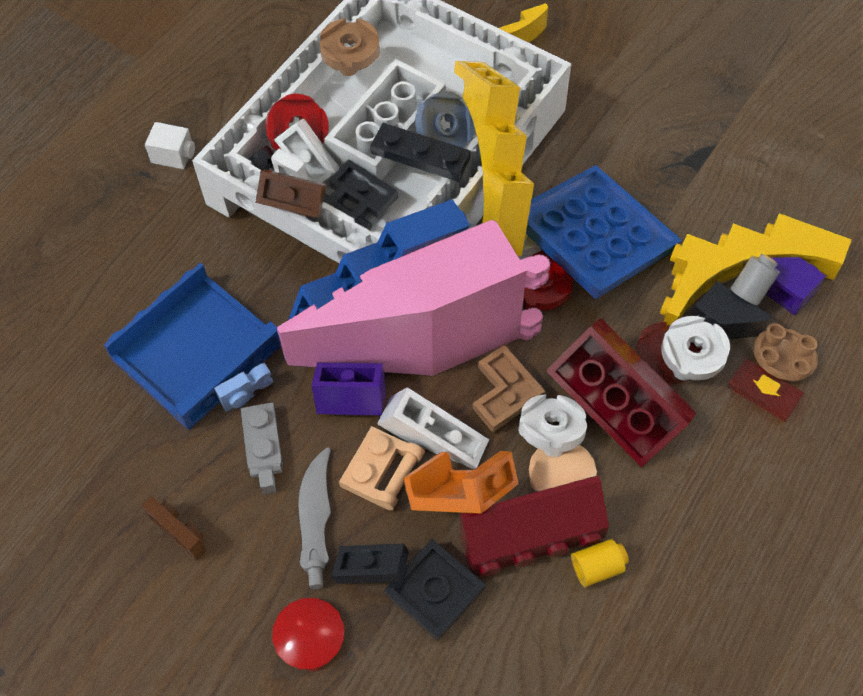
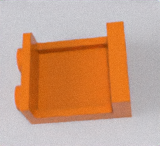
M499 451L475 470H454L449 453L440 452L404 477L411 510L482 514L519 484L512 451Z

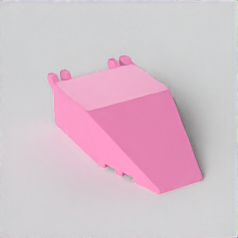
M487 221L370 269L360 275L361 283L348 291H345L343 287L332 293L334 299L318 309L317 306L312 305L278 326L277 330L285 360L288 365L316 367L317 362L383 363L384 372L434 376L519 338L530 340L533 336H537L540 333L543 315L540 309L538 310L533 307L522 311L524 289L526 287L535 290L540 285L546 284L549 278L548 270H550L549 259L539 254L520 260L499 225L495 221Z

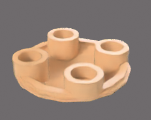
M581 445L570 451L563 452L559 457L548 456L543 450L537 449L531 457L528 469L530 485L537 492L596 476L597 473L593 457Z

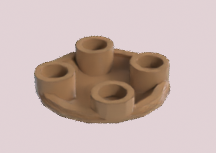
M780 324L768 325L766 331L760 333L754 342V355L758 364L767 373L778 379L787 381L804 380L813 374L818 365L817 341L810 335H801L794 330L784 328Z

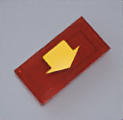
M748 359L744 360L727 386L786 422L804 394L785 381L767 373L763 368Z

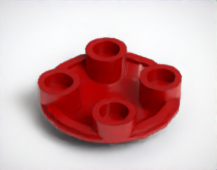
M301 598L288 604L278 614L273 625L272 641L278 656L286 664L300 670L318 671L338 654L344 641L345 627L339 612L330 603L318 598Z

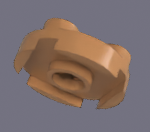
M346 18L338 19L328 24L321 32L319 44L321 58L329 67L340 70L345 76L356 74L358 70L370 66L380 56L378 32L372 24L365 20L356 19V23H346ZM345 43H348L350 45L356 43L353 47L344 46Z

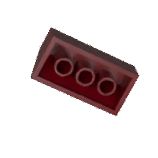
M602 318L592 324L546 370L641 468L687 427L696 415V412Z
M599 475L498 502L490 506L482 514L460 513V540L470 572L474 575L481 574L482 577L495 575L502 570L501 568L515 564V567L530 565L535 562V558L541 556L559 557L568 553L570 548L580 545L583 548L591 547L605 539L609 528Z

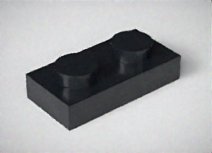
M404 543L340 546L331 576L337 584L402 582L409 551Z

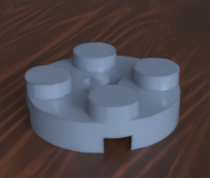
M439 92L422 100L417 106L415 127L418 134L464 148L466 143L470 142L473 138L475 127L468 107H465L464 103L460 101L462 98L458 94ZM442 116H444L446 122H450V128L445 129V131L440 124Z

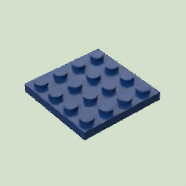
M597 165L531 200L526 235L595 299H598L673 252L676 243L681 244L682 242L677 235Z

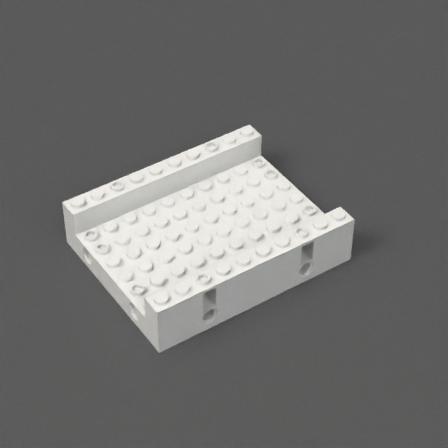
M343 0L192 160L205 203L228 218L239 207H242L340 263L344 254L378 242L387 222L451 199L465 213L470 224L469 229L473 228L483 217L484 212L483 172L476 130L471 141L467 142L464 147L471 150V158L460 181L457 182L371 154L370 145L382 123L417 133L415 117L419 102L439 92L458 94L462 98L460 101L467 107L463 99L465 83L463 79L454 73L455 61L485 62L520 87L514 125L527 134L523 165L565 112L571 63L441 0ZM346 18V23H356V19H362L372 24L378 32L380 56L370 66L358 70L352 76H345L340 70L329 67L321 58L319 45L321 32L328 24L338 19ZM345 43L344 46H345V47H353V46H355L356 43L351 44V45L348 44V43ZM304 94L310 96L320 108H323L329 122L328 135L325 137L323 145L340 168L349 159L397 190L398 198L379 219L370 213L364 218L372 223L370 231L355 223L354 218L323 202L321 216L318 218L255 203L261 170L253 166L252 162L248 159L266 145L274 153L276 152L267 137L265 121L271 106L284 96ZM442 116L440 124L445 131V129L450 128V122H446L444 116ZM295 117L294 121L289 124V127L297 123L299 118ZM331 177L323 182V184H326L325 193L329 196L335 191L329 185ZM349 199L343 202V205L351 210L356 207V204Z

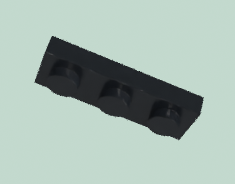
M382 123L370 145L371 154L457 182L460 181L471 158V150L386 123Z

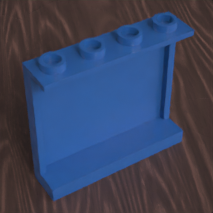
M199 263L192 270L185 272L175 285L163 291L156 301L145 310L138 312L129 324L113 333L104 344L111 360L188 430L219 403L215 387L241 372H244L245 375L249 374L253 368L266 361L282 346L277 326L271 321L265 325L207 276L202 263Z

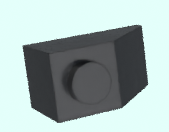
M718 281L697 303L692 313V316L705 318L704 322L710 323L713 326L715 323L725 331L728 339L758 337L760 333L765 331L771 319L769 314L744 300Z

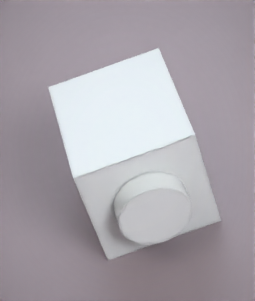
M158 122L154 123L145 143L151 163L179 169L185 168L188 159H191L195 152V143L191 139L188 128Z

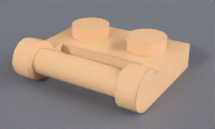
M371 426L339 481L340 487L392 511L398 502L396 497L405 483L404 477L411 472L416 462L421 461L425 451L417 444L407 443ZM396 454L403 456L385 491L378 490L377 488Z

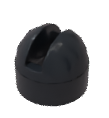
M268 145L259 149L248 159L252 162L253 166L260 170L274 168L271 160L274 152Z

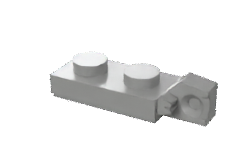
M274 403L240 408L247 465L251 478L259 477L260 489H262L263 495L276 493L274 474L282 473L283 462Z

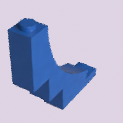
M451 199L387 222L378 242L344 254L336 273L302 285L288 320L312 305L317 306L318 309L334 299L332 293L341 287L345 291L353 288L362 282L360 275L370 269L468 230L470 224L465 213Z

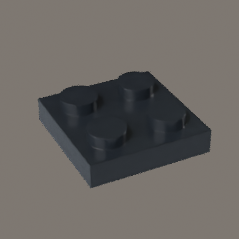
M431 539L405 567L402 582H391L384 590V594L438 642L485 590L486 584Z

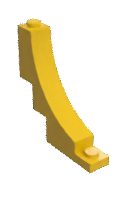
M455 61L454 73L464 80L463 99L472 117L479 143L484 189L483 223L495 221L517 256H522L534 183L521 173L527 134L514 125L520 87L485 62Z

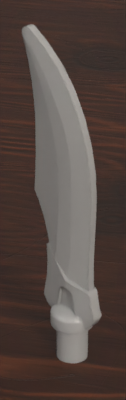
M330 448L323 450L311 462L303 477L299 492V519L302 536L300 565L308 573L310 589H320L324 586L322 571L325 570V566L329 562L324 532L331 514L327 491V466L331 453Z

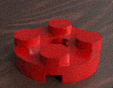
M289 94L271 106L266 116L265 129L274 150L281 149L274 139L290 128L289 124L294 121L295 117L299 118V121L304 119L322 144L324 143L329 131L328 117L323 108H320L310 96Z
M539 251L531 256L534 257L540 254L549 259L550 270H548V279L550 281L546 285H540L535 290L525 287L523 305L526 310L532 307L538 310H551L568 301L571 295L574 279L544 251Z

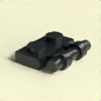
M348 159L329 180L330 188L335 191L330 196L325 193L323 202L354 218L355 223L370 231L372 223L364 219L366 215L370 213L379 219L398 198V192ZM346 199L356 204L353 210L343 205Z

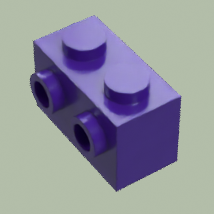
M317 362L312 382L317 414L382 415L386 396L383 363Z

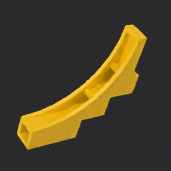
M780 213L774 225L767 224L764 234L733 223L729 235L722 233L718 245L687 234L682 245L676 243L670 261L675 262L671 273L675 276L671 286L675 293L673 298L667 296L663 303L660 314L664 315L665 318L661 328L669 330L672 323L682 318L684 313L698 298L707 293L716 281L722 284L738 277L752 255L758 258L761 253L770 258L800 257L807 263L817 267L821 273L826 275L825 278L834 280L844 262L852 239Z

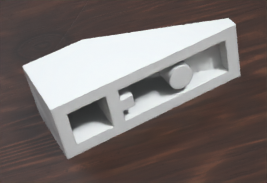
M408 387L390 397L377 423L402 440L417 444L425 450L435 454L448 452L450 460L472 469L477 468L489 441L488 438Z

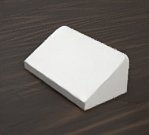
M301 119L274 139L282 151L288 154H296L305 162L308 178L311 181L323 183L340 169L304 119Z

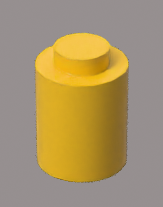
M613 539L571 554L575 573L584 588L624 573L626 571L625 564L629 563L624 546L621 543L616 544Z

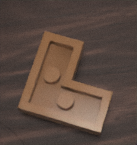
M505 345L478 362V368L495 388L473 403V410L493 433L521 414L522 407L529 399L545 394L543 387Z

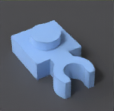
M265 363L256 366L247 375L241 372L214 388L219 402L226 412L233 408L244 406L250 398L254 397L253 392L255 390L266 388L273 383V379L270 376L271 372Z

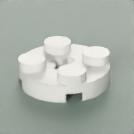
M699 316L683 317L672 323L669 330L665 333L661 352L666 365L673 371L675 377L680 380H705L722 371L729 355L730 342L725 331L715 323L713 326L710 323L704 322L705 318ZM691 342H694L697 347H703L700 353H693L689 350Z
M547 394L535 396L529 399L522 407L518 429L519 434L532 446L543 450L546 455L551 457H559L563 452L570 451L579 446L585 438L587 429L584 409L576 401L566 396L557 395V399H546ZM547 421L551 423L558 421L559 425H550L547 423Z

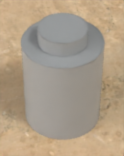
M762 253L759 258L752 255L730 289L744 300L754 305H759L780 274L776 269L778 263Z

